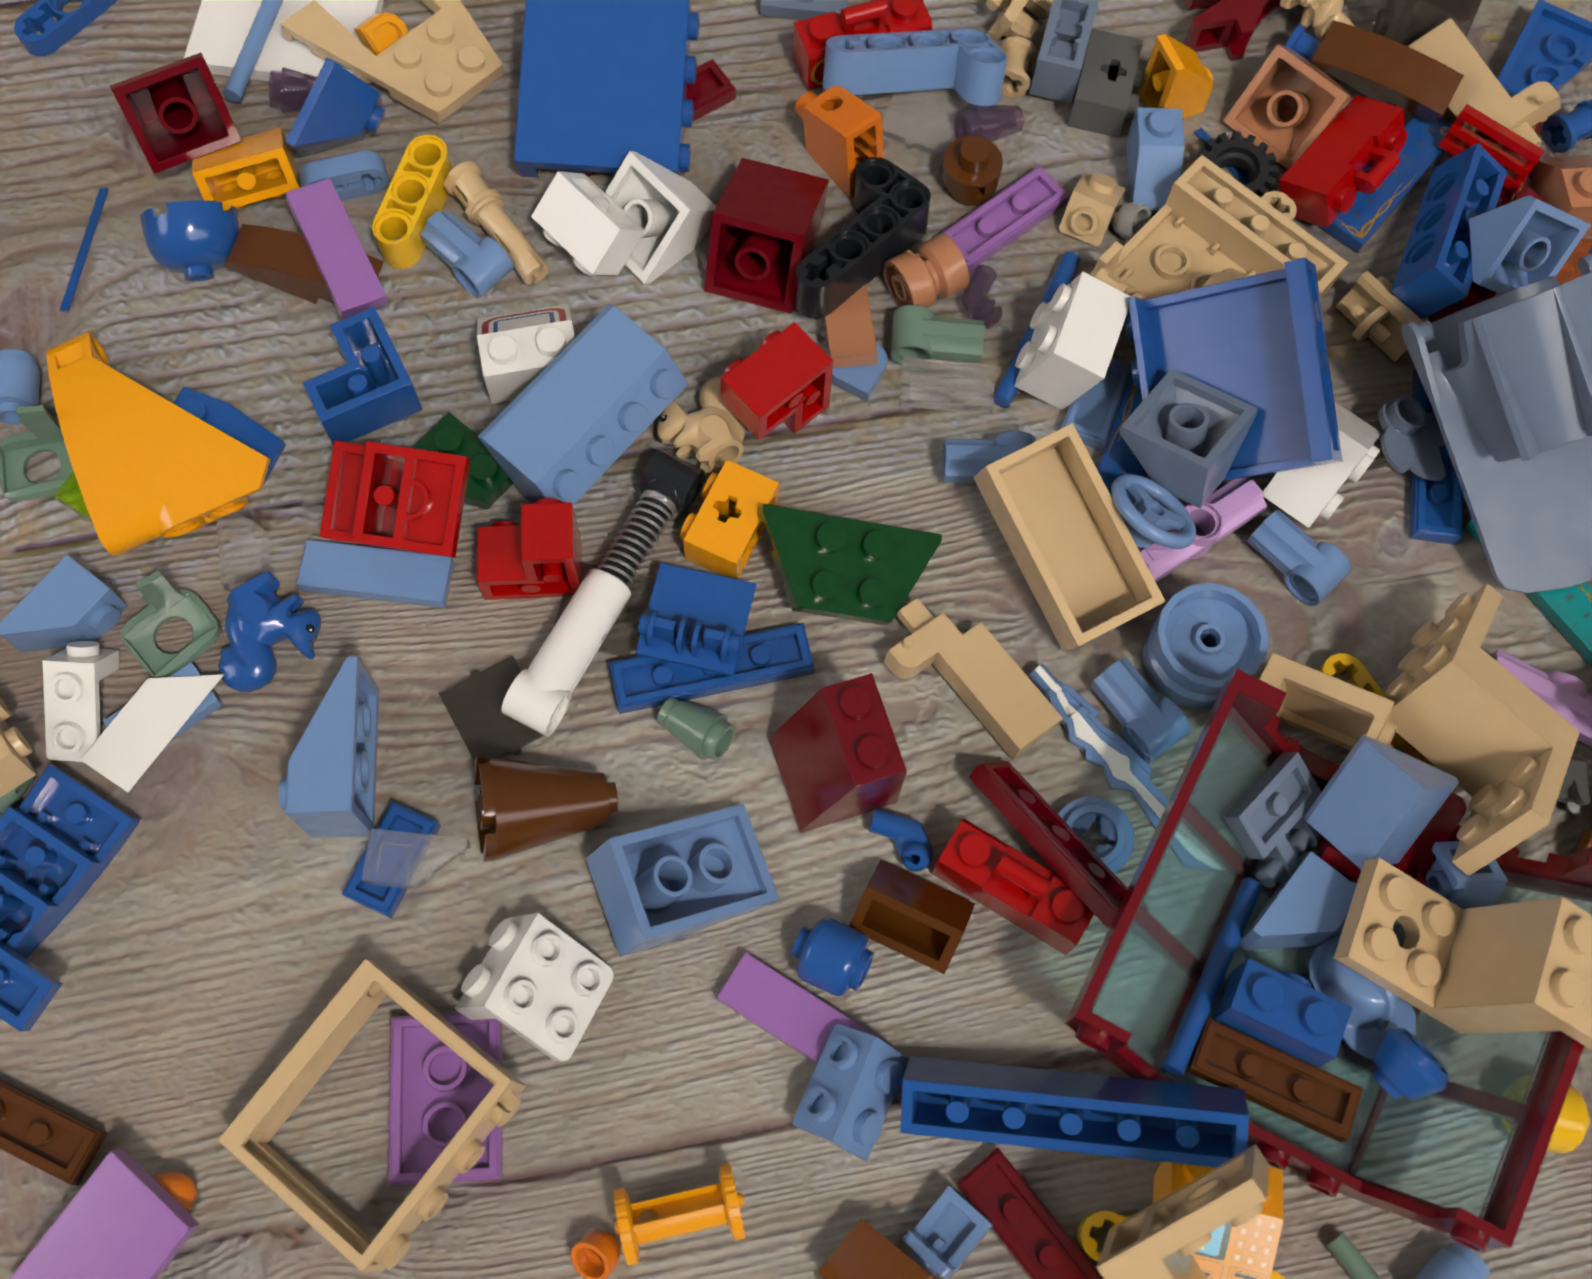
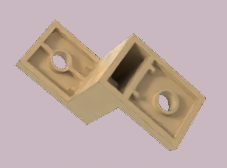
M1488 583L1472 596L1468 592L1462 593L1447 608L1444 619L1437 624L1433 621H1428L1415 633L1410 641L1414 648L1401 660L1397 667L1402 671L1401 675L1389 685L1384 693L1389 700L1394 701L1390 721L1398 724L1396 732L1437 768L1455 776L1459 782L1458 785L1473 797L1469 802V807L1472 809L1469 819L1457 833L1456 837L1460 842L1452 860V863L1468 877L1549 825L1580 733L1579 730L1481 648L1503 598Z
M1381 858L1364 861L1334 959L1459 1034L1562 1031L1592 1050L1591 914L1564 897L1462 909ZM1396 920L1400 922L1405 933L1402 947L1399 946L1397 936L1393 932Z
M1256 1145L1250 1147L1110 1228L1097 1264V1269L1104 1279H1207L1192 1254L1200 1250L1212 1239L1210 1232L1229 1221L1233 1227L1244 1225L1257 1217L1264 1209L1262 1203L1267 1200L1269 1164Z

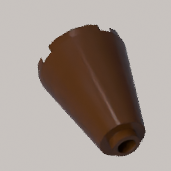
M492 756L475 758L474 785H481V788H478V801H475L480 852L483 854L484 862L496 861L608 824L609 813H617L618 795L615 782H607L603 772Z

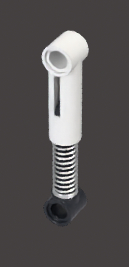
M659 449L654 454L646 467L640 483V492L643 493L640 497L641 501L637 502L636 508L632 509V515L628 516V522L623 524L624 529L619 530V536L614 539L615 543L610 545L611 550L606 551V557L601 560L602 564L598 565L597 569H589L529 668L522 670L512 682L503 700L501 713L546 737H549L556 730L569 707L572 692L632 595L627 584H633L631 577H637L636 570H641L642 566L640 563H645V556H650L649 549H654L655 547L653 542L659 541L657 535H662V528H667L668 526L666 521H671V516H674L675 513H685L691 507L703 484L705 477L704 469L663 449Z

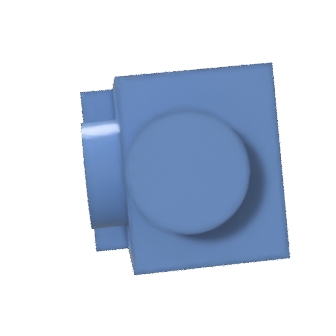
M1460 841L1435 842L1432 851L1436 856V860L1426 876L1427 887L1462 909L1495 905L1508 881L1497 861L1493 860L1468 877L1452 863Z

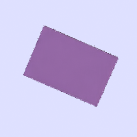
M461 1013L441 1014L502 1065V1023L496 1018L470 1020ZM413 1016L391 1017L389 1186L391 1187L417 1185L494 1086ZM495 1126L482 1142L485 1150L478 1162L467 1173L461 1174L459 1172L451 1183L503 1180V1126Z
M121 1147L110 1151L10 1279H157L200 1223Z

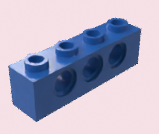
M1479 143L1472 145L1434 168L1392 285L1391 292L1420 319H1424L1466 298L1473 280L1469 219L1496 208L1507 171Z

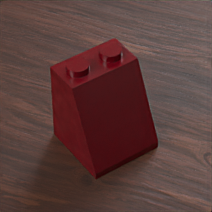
M202 52L110 85L154 174L242 141Z
M742 157L713 211L704 291L792 314L796 303L797 265L813 250L823 219L829 179Z
M872 673L821 688L770 736V743L800 833L873 811L876 807L883 808L897 803L907 769Z

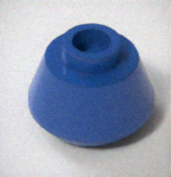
M1403 1027L1388 1029L1373 1057L1374 1063L1379 1068L1373 1073V1076L1382 1088L1396 1100L1405 1095L1411 1101L1446 1089L1448 1072L1427 1047Z

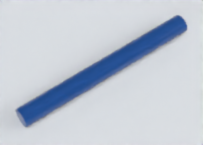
M1065 252L1039 305L1042 302L1048 304L1061 284L1069 285L1080 263V257L1073 252ZM1030 324L993 397V402L1002 408L1010 407L1018 390L1014 385L1020 369L1015 367V363L1023 346L1028 341H1031L1034 329L1030 328Z
M1242 879L1162 1063V1067L1174 1075L1182 1076L1262 891L1263 886L1254 879Z

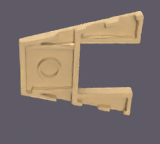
M315 0L281 23L282 33L285 38L290 41L296 38L310 46L312 53L324 60L326 58L335 60L353 70V75L365 83L369 84L373 81L389 90L390 97L438 124L503 76V63L461 0H421L435 14L377 56Z

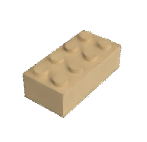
M1073 423L985 466L973 477L1063 652L1079 647L1166 602Z

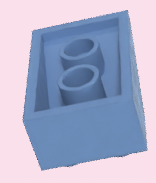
M358 656L345 659L288 760L287 778L280 780L279 803L281 809L286 810L285 813L311 838L374 836L379 688Z
M744 804L609 838L586 858L620 957L671 942L780 900Z

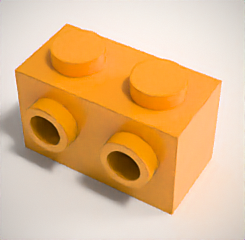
M282 127L243 137L241 142L192 160V174L204 201L222 202L223 211H228L231 205L236 207L237 210L247 204L268 198H279L285 196V192L300 188L298 167L291 149L285 142L286 137Z

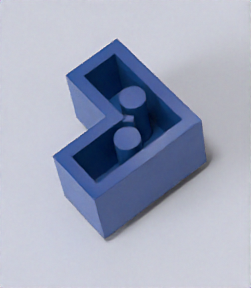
M375 307L330 325L347 364L303 382V385L333 445L334 440L350 442L423 410L413 383Z

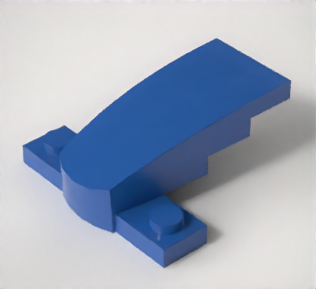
M51 764L47 766L20 807H8L0 819V1018L20 1032L32 1029L63 984L26 958L51 934L80 901L140 823V820L65 770Z

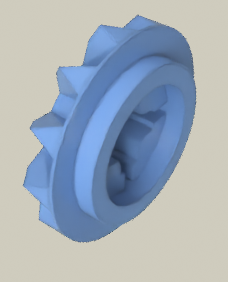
M1082 797L1068 803L1059 812L1058 815L1076 834L1077 832L1086 833L1090 826L1094 824L1095 819L1098 820L1096 827L1098 829V837L1105 840L1106 846L1097 845L1093 852L1113 873L1119 871L1127 863L1134 847V832L1127 815L1117 805L1099 797Z

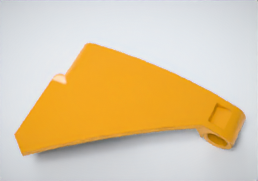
M89 330L47 349L46 359L49 381L62 436L95 531L101 543L110 554L119 556L160 536L162 538H172L192 532L243 509L249 503L247 496L262 490L270 458L110 367L109 359L103 346L92 334L94 330Z

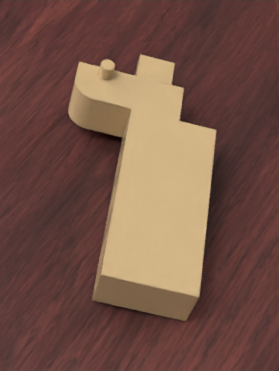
M1452 18L1408 46L1464 75L1445 111L1453 123L1458 118L1462 109L1468 104L1536 146H1542L1541 139L1532 129V126L1538 122L1546 121L1549 115L1561 109L1560 95L1550 83L1544 81L1536 82L1511 98ZM1464 124V127L1468 128L1474 133L1479 132L1478 129L1474 128L1470 124Z
M918 598L898 611L897 617L912 634L888 650L884 659L886 666L898 678L909 679L933 664L1012 760L1051 733L1059 725L1063 717L982 622L962 635L944 612L934 618Z

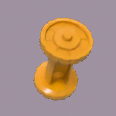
M731 1163L719 1165L720 1183L632 1203L625 1187L614 1189V1204L617 1221L614 1223L616 1235L620 1236L627 1266L639 1264L640 1245L728 1224L735 1241L745 1239L746 1236L740 1207L745 1204L743 1194L736 1192Z

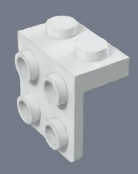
M539 913L505 919L492 932L488 942L491 948L482 963L475 966L464 979L461 986V991L464 994L455 1009L470 1020L496 1018L551 1059L567 1061L573 1055L614 978L613 970Z

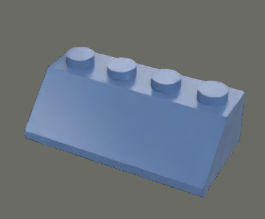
M608 304L483 430L478 438L530 504H534L540 499L554 498L563 502H572L574 505L686 388L688 382L662 345L616 306Z

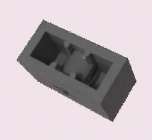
M1092 28L1073 100L1068 127L1119 138L1124 120L1133 121L1139 95L1132 94L1131 92L1133 86H1141L1147 60L1139 58L1143 44L1142 39Z

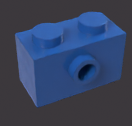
M1248 958L1228 975L1212 1020L1319 1068L1336 1058L1352 1007L1310 988V982L1300 975L1286 971L1276 972Z

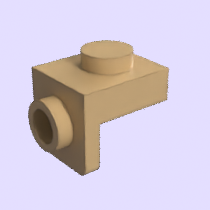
M1085 172L1071 194L1059 226L1060 232L1094 246H1099L1114 213L1121 203L1126 188L1117 185V182L1108 175Z

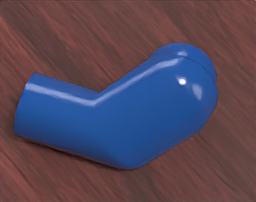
M876 807L869 832L893 839L903 865L907 869L918 872L929 866L933 860V848L923 825L915 819Z

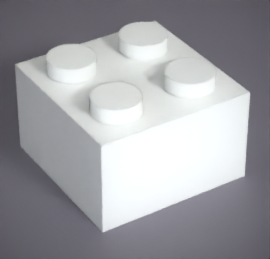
M1085 272L1079 274L1069 285L1061 284L1052 300L1048 304L1042 302L1031 319L1030 328L1034 329L1031 341H1028L1023 346L1017 357L1015 367L1019 368L1020 371L1014 386L1060 410H1064L1105 378L1129 309L1128 298L1131 296Z

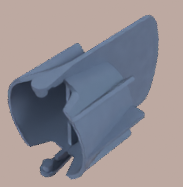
M1592 248L1587 256L1578 260V268L1582 276L1560 285L1555 276L1547 277L1464 308L1432 323L1425 321L1417 325L1411 321L1402 326L1404 343L1432 405L1491 573L1503 589L1533 593L1568 588L1592 580Z

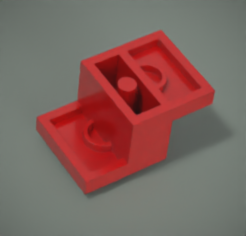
M334 440L319 537L456 558L471 459L466 456L366 441V445Z

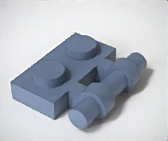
M1298 752L1282 753L1224 816L1225 821L1248 859H1263L1264 865L1256 873V877L1263 886L1273 888L1281 878H1289L1297 869L1299 864L1298 858L1307 848H1315L1323 839V836L1307 823L1305 819V814L1318 798L1321 790ZM1290 832L1291 835L1286 839L1285 835Z

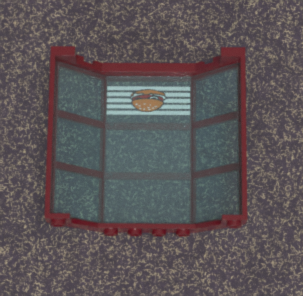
M1236 669L1226 681L1218 695L1065 1022L1068 1027L1076 1032V1039L1100 1052L1130 1078L1216 1086L1187 1073V1066L1183 1075L1178 1076L1166 1071L1162 1067V1063L1242 879L1251 878L1258 881L1256 873L1264 865L1263 859H1248L1225 821L1224 816L1282 753L1298 752L1321 792L1340 767L1305 749L1295 737L1287 736L1285 739L1277 730L1280 719L1276 713L1279 711L1287 693L1239 669ZM1458 825L1447 842L1460 841L1456 836L1462 826ZM1290 832L1285 835L1286 839L1291 835ZM1319 843L1313 849L1307 848L1298 858L1299 861H1301L1310 851H1312L1314 854L1318 856ZM1592 846L1570 857L1549 853L1546 862L1518 857L1520 851L1517 847H1513L1495 859L1508 880L1495 905L1564 897L1592 915ZM1434 862L1432 863V865H1431L1430 868L1428 869L1427 874L1430 872V870H1431V868H1432ZM1283 878L1273 888L1263 886L1244 933L1283 882ZM1396 920L1393 932L1397 936L1399 946L1402 947L1405 933L1400 922ZM1332 934L1327 939L1334 938L1337 936L1335 934ZM1238 945L1207 1018H1213L1228 975L1248 958L1276 972L1286 971L1295 973L1310 982L1308 964L1314 950L1318 946L1244 950ZM1413 1006L1416 1013V1033L1414 1036L1427 1047L1448 1072L1447 1086L1443 1091L1415 1101H1411L1405 1095H1402L1398 1100L1394 1099L1374 1078L1373 1073L1379 1068L1373 1059L1365 1058L1352 1050L1342 1038L1336 1058L1319 1068L1364 1088L1347 1141L1340 1143L1247 1100L1249 1111L1247 1144L1250 1146L1256 1145L1269 1166L1284 1171L1288 1165L1306 1175L1304 1183L1324 1195L1336 1198L1337 1194L1340 1193L1450 1234L1449 1237L1455 1242L1471 1250L1485 1253L1487 1248H1512L1585 1045L1562 1031L1459 1034Z

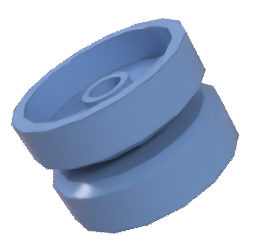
M1216 583L1190 585L1171 597L1146 634L1142 652L1146 675L1157 691L1175 704L1194 709L1211 708L1214 706L1223 685L1236 669L1251 676L1256 673L1266 658L1269 635L1265 619L1253 601L1236 589Z

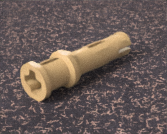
M466 161L455 166L448 173L443 183L445 190L460 200L466 208L465 215L470 222L482 225L489 236L502 246L511 258L515 270L526 285L542 281L550 270L549 265L539 256L525 235L504 211L501 194L497 190L489 188L480 176V167L474 161Z

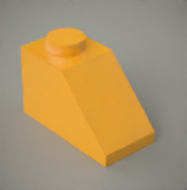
M1162 34L1156 37L1138 95L1145 108L1182 109L1183 119L1204 111L1214 86L1212 74L1206 66L1202 65L1193 49L1167 34Z

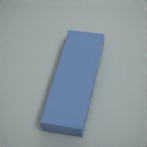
M307 540L296 585L300 591L446 608L455 563L452 557Z

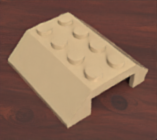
M1201 155L1173 183L1166 204L1124 246L1115 241L1098 259L1091 275L1131 297L1147 300L1200 288L1214 273L1222 272L1226 268L1239 270L1249 277L1284 269V262L1306 258L1316 265L1321 301L1346 269L1349 262L1205 156Z

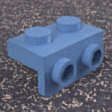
M841 1024L834 1025L793 1118V1125L803 1131L823 1138L854 1157L867 1161L874 1144L881 1135L884 1119L895 1093L902 1084L904 1071L909 1059L874 1035Z

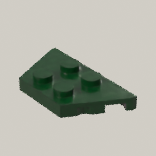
M762 504L758 508L757 514L760 524L765 523L774 550L771 554L777 570L785 579L784 589L792 611L885 626L894 620L942 541V534L769 504Z

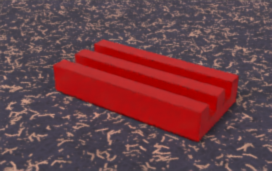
M1468 104L1462 109L1458 118L1438 145L1443 150L1456 156L1472 145L1479 143L1507 171L1503 186L1514 193L1545 152V150ZM1464 124H1470L1474 128L1478 129L1479 131L1483 132L1484 134L1488 135L1489 137L1508 147L1512 151L1526 158V163L1520 161L1519 159L1502 150V147L1493 142L1492 140H1486L1481 136L1477 135L1476 133H1474L1473 131L1469 130L1468 128L1464 127Z

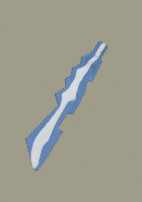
M1044 664L1039 665L1028 677L1063 717L1060 723L1065 726L1069 743L1084 751L1085 761L1103 768L1110 789L1131 791L1156 830L1169 801L1150 780L1152 768L1119 735L1102 725L1097 719L1100 713L1070 685L1058 681ZM1177 823L1167 848L1178 866L1225 871Z

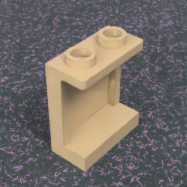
M1272 654L1260 680L1287 693L1279 711L1276 713L1280 721L1349 750H1352L1362 734L1392 747L1391 741L1398 727L1397 723L1390 721L1394 701L1278 654Z

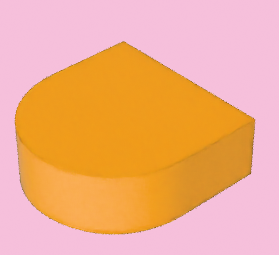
M392 13L374 14L354 28L363 45L375 56L408 33L403 20Z

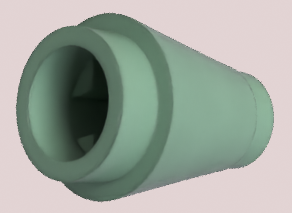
M670 697L663 704L657 717L658 724L664 726L667 731L701 760L710 758L713 761L719 760L730 747L735 735V726L728 722L727 715L685 701H679L674 697Z

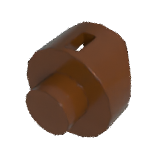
M976 135L962 136L953 140L946 147L942 159L941 176L947 190L961 205L976 206L992 198L997 190L1003 167L1002 153L993 142Z

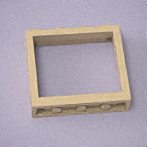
M365 959L218 1141L362 1273L382 1272L385 1268L387 1270L392 1269L406 1255L412 1244L408 1238L422 1220L425 1222L429 1221L444 1206L449 1196L445 1190L458 1173H467L478 1162L485 1150L482 1142L495 1126L502 1127L512 1118L521 1103L518 1096L526 1085L389 970ZM388 995L494 1086L373 1240L267 1143Z

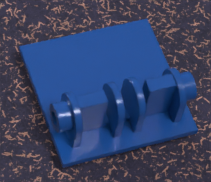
M660 563L647 613H642L639 621L638 633H641L636 655L734 676L756 583Z

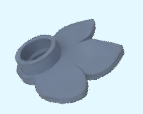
M1401 396L1397 399L1386 401L1379 409L1378 418L1384 431L1380 440L1381 447L1388 463L1401 474L1410 469L1414 474L1423 479L1434 481L1444 479L1446 473L1439 447H1443L1446 444L1436 416L1425 412L1423 407L1411 397Z

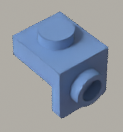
M949 1185L917 1226L909 1230L902 1240L912 1248L907 1254L908 1257L927 1271L933 1278L938 1273L944 1279H948L956 1273L994 1224L953 1186Z

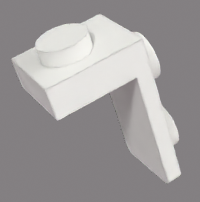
M95 641L67 643L66 649L42 660L46 757L49 760L83 762L80 759L101 735L99 681L119 670V650L100 649L99 643Z

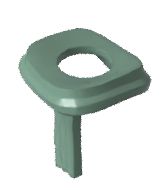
M43 405L17 407L16 414L19 416V422L30 431L7 436L0 442V480L3 495L11 501H25L62 495L77 489L79 485L70 462L60 425L51 417ZM42 452L57 454L61 460V469L53 480L35 484L27 479L25 473L26 465L32 457Z
M155 571L152 575L136 582L135 586L140 591L139 596L150 605L125 624L121 632L122 639L130 652L152 677H169L205 653L217 641L221 634L222 626L195 593L186 589L175 590L160 572ZM180 618L188 621L193 628L191 643L179 653L167 654L160 651L156 645V634L160 626L170 619Z

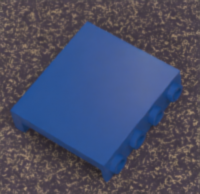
M526 0L514 163L521 177L539 178V169L617 173L629 151H635L680 176L681 171L689 172L691 146L690 144L683 143L684 127L692 128L694 105L693 100L686 99L687 84H695L696 56H689L690 40L698 41L699 12L691 11L690 0Z
M1306 258L1284 262V269L1147 300L1138 297L1128 298L1130 312H1127L1125 327L1129 339L1134 341L1136 359L1132 360L1131 372L1135 386L1141 388L1142 401L1172 368L1258 408L1257 415L1222 482L1343 461L1316 265ZM1146 472L1147 478L1152 480Z

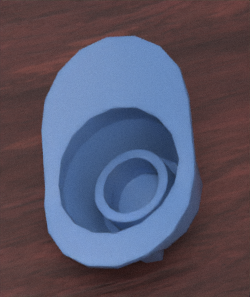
M1340 938L1327 939L1314 950L1308 964L1309 980L1314 990L1352 1007L1343 1035V1039L1348 1046L1363 1057L1373 1059L1388 1029L1403 1027L1415 1035L1416 1013L1413 1006L1334 959Z

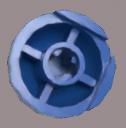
M193 200L172 202L166 204V214L154 216V209L152 207L140 215L143 235L150 254L159 265L167 270L184 273L185 280L205 281L214 278L213 271L225 267L240 231L236 207L231 205L228 212H223L222 202Z

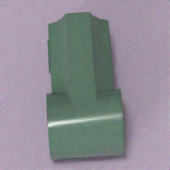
M902 306L896 309L893 314L891 359L895 363L908 367L926 365L931 359L980 363L985 337L984 321L935 317L934 313L924 306Z

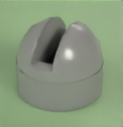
M1135 202L1123 203L1117 208V212L1114 213L1111 219L1112 228L1119 236L1130 240L1151 219V211L1148 206Z

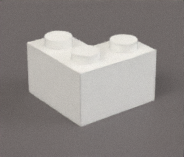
M1336 402L1335 410L1343 461L1278 472L1263 491V497L1308 528H1310L1318 516L1325 521L1331 517L1344 499L1337 491L1346 479L1349 478L1357 483L1381 451L1373 445L1381 435V432Z

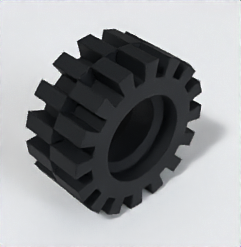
M1226 132L1218 134L1216 141L1213 138L1208 140L1205 147L1201 149L1197 159L1203 155L1220 168L1232 167L1240 170L1249 179V184L1244 186L1259 197L1272 190L1278 173V165H1273L1276 160L1273 152L1265 155L1268 148L1265 142L1262 141L1258 146L1254 145L1256 137L1251 134L1248 135L1246 141L1240 140L1241 132H1233L1230 140H1228Z

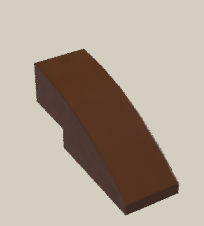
M1335 20L1329 23L1309 61L1371 99L1384 103L1390 101L1426 123L1443 116L1464 75L1413 48L1373 32Z
M242 224L225 267L314 304L317 303L319 297L334 303L302 234L271 227ZM367 255L378 278L384 261Z

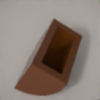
M880 859L849 926L863 932L867 938L945 974L965 932L975 903Z

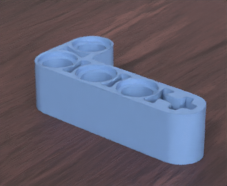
M971 28L834 36L826 41L822 85L825 90L832 86L840 85L853 95L954 88L968 103L979 106H992L998 104L1001 100L1007 54L987 33Z

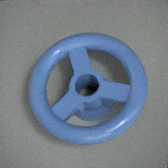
M1135 474L1120 475L1114 480L1111 486L1113 502L1123 516L1122 518L1137 546L1148 548L1155 542L1164 547L1183 549L1194 542L1196 537L1194 521L1183 504L1168 490L1148 478ZM1126 489L1130 492V499L1128 498ZM1178 529L1181 531V534L1170 533L1167 530Z

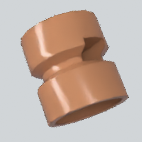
M943 233L917 246L916 254L907 250L887 260L883 266L888 290L899 308L906 305H919L927 308L935 304L936 296L940 299H945L967 288L970 281L969 271L960 249L954 240Z

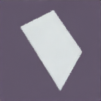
M224 674L147 678L80 760L126 792H129Z

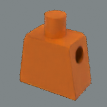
M840 85L832 86L818 96L812 91L806 92L800 96L795 105L796 114L803 119L806 149L809 155L846 196L852 199L855 191L857 165L866 158H884L882 115Z

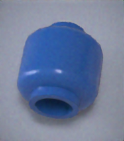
M824 917L815 924L813 929L806 926L801 929L794 943L791 955L799 958L797 974L802 981L840 997L845 995L850 988L855 991L860 989L873 961L874 952L868 950L869 941L863 932L830 917Z

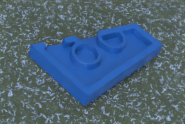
M1538 0L1497 76L1498 81L1512 98L1530 85L1540 81L1550 83L1556 91H1559L1592 63V22L1546 1Z

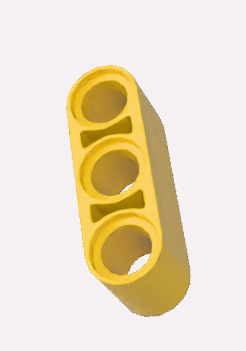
M421 135L409 143L373 220L372 231L382 259L388 266L394 269L410 268L421 258L426 245L422 242L420 233L426 225V220L435 212L442 211L449 195L443 183L448 173L452 170V165L446 144L435 135Z

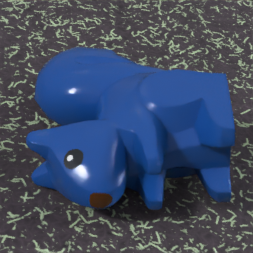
M266 571L232 590L227 598L229 609L225 621V631L231 645L220 651L221 662L218 664L220 673L224 674L222 680L225 684L239 692L256 691L272 681L276 673L277 661L271 647L280 641L288 638L306 658L313 659L315 657L313 646L321 628L319 613L311 609L297 612L304 603L297 593L280 601L275 594L280 588V582L277 578H274L270 571Z

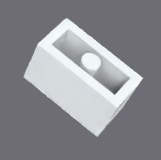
M558 171L531 216L544 229L543 235L553 244L568 251L574 257L573 263L575 266L590 276L618 275L645 233V230L592 180L581 173Z

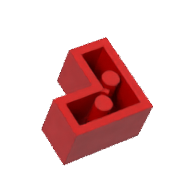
M793 322L781 332L776 330L770 333L762 341L759 349L745 360L739 358L726 368L721 377V401L758 440H761L782 422L795 434L829 407L833 360Z
M544 498L537 500L534 504H521V525L513 521H498L491 526L478 527L477 583L484 600L567 597L575 594L582 582V541L572 502Z

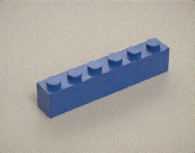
M918 1056L910 1057L902 1079L900 1133L1215 1168L1247 1150L1249 1111L1245 1089Z

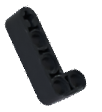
M870 157L861 161L856 167L854 207L859 214L797 265V310L808 318H825L866 283L868 284L883 271L884 263L887 260L909 250L927 233L931 199L929 188L887 159Z

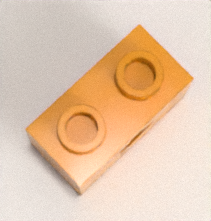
M726 460L719 475L712 473L707 479L701 495V499L705 501L698 514L691 512L686 518L681 529L680 539L684 543L686 560L721 576L739 580L766 528L765 523L760 524L757 516L758 508L762 504L778 505L779 482Z

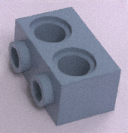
M1053 0L1029 94L1072 104L1099 0Z

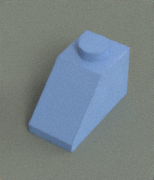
M1137 107L1126 140L1129 201L1148 206L1151 216H1154L1166 204L1173 183L1181 176L1185 148L1182 109Z
M66 555L0 622V636L20 652L67 647V643L75 641H95L101 634H105L115 627L121 613L128 606L108 586Z
M1310 851L1299 861L1297 869L1290 877L1283 880L1242 935L1238 945L1244 950L1318 946L1332 934L1340 938L1356 885Z

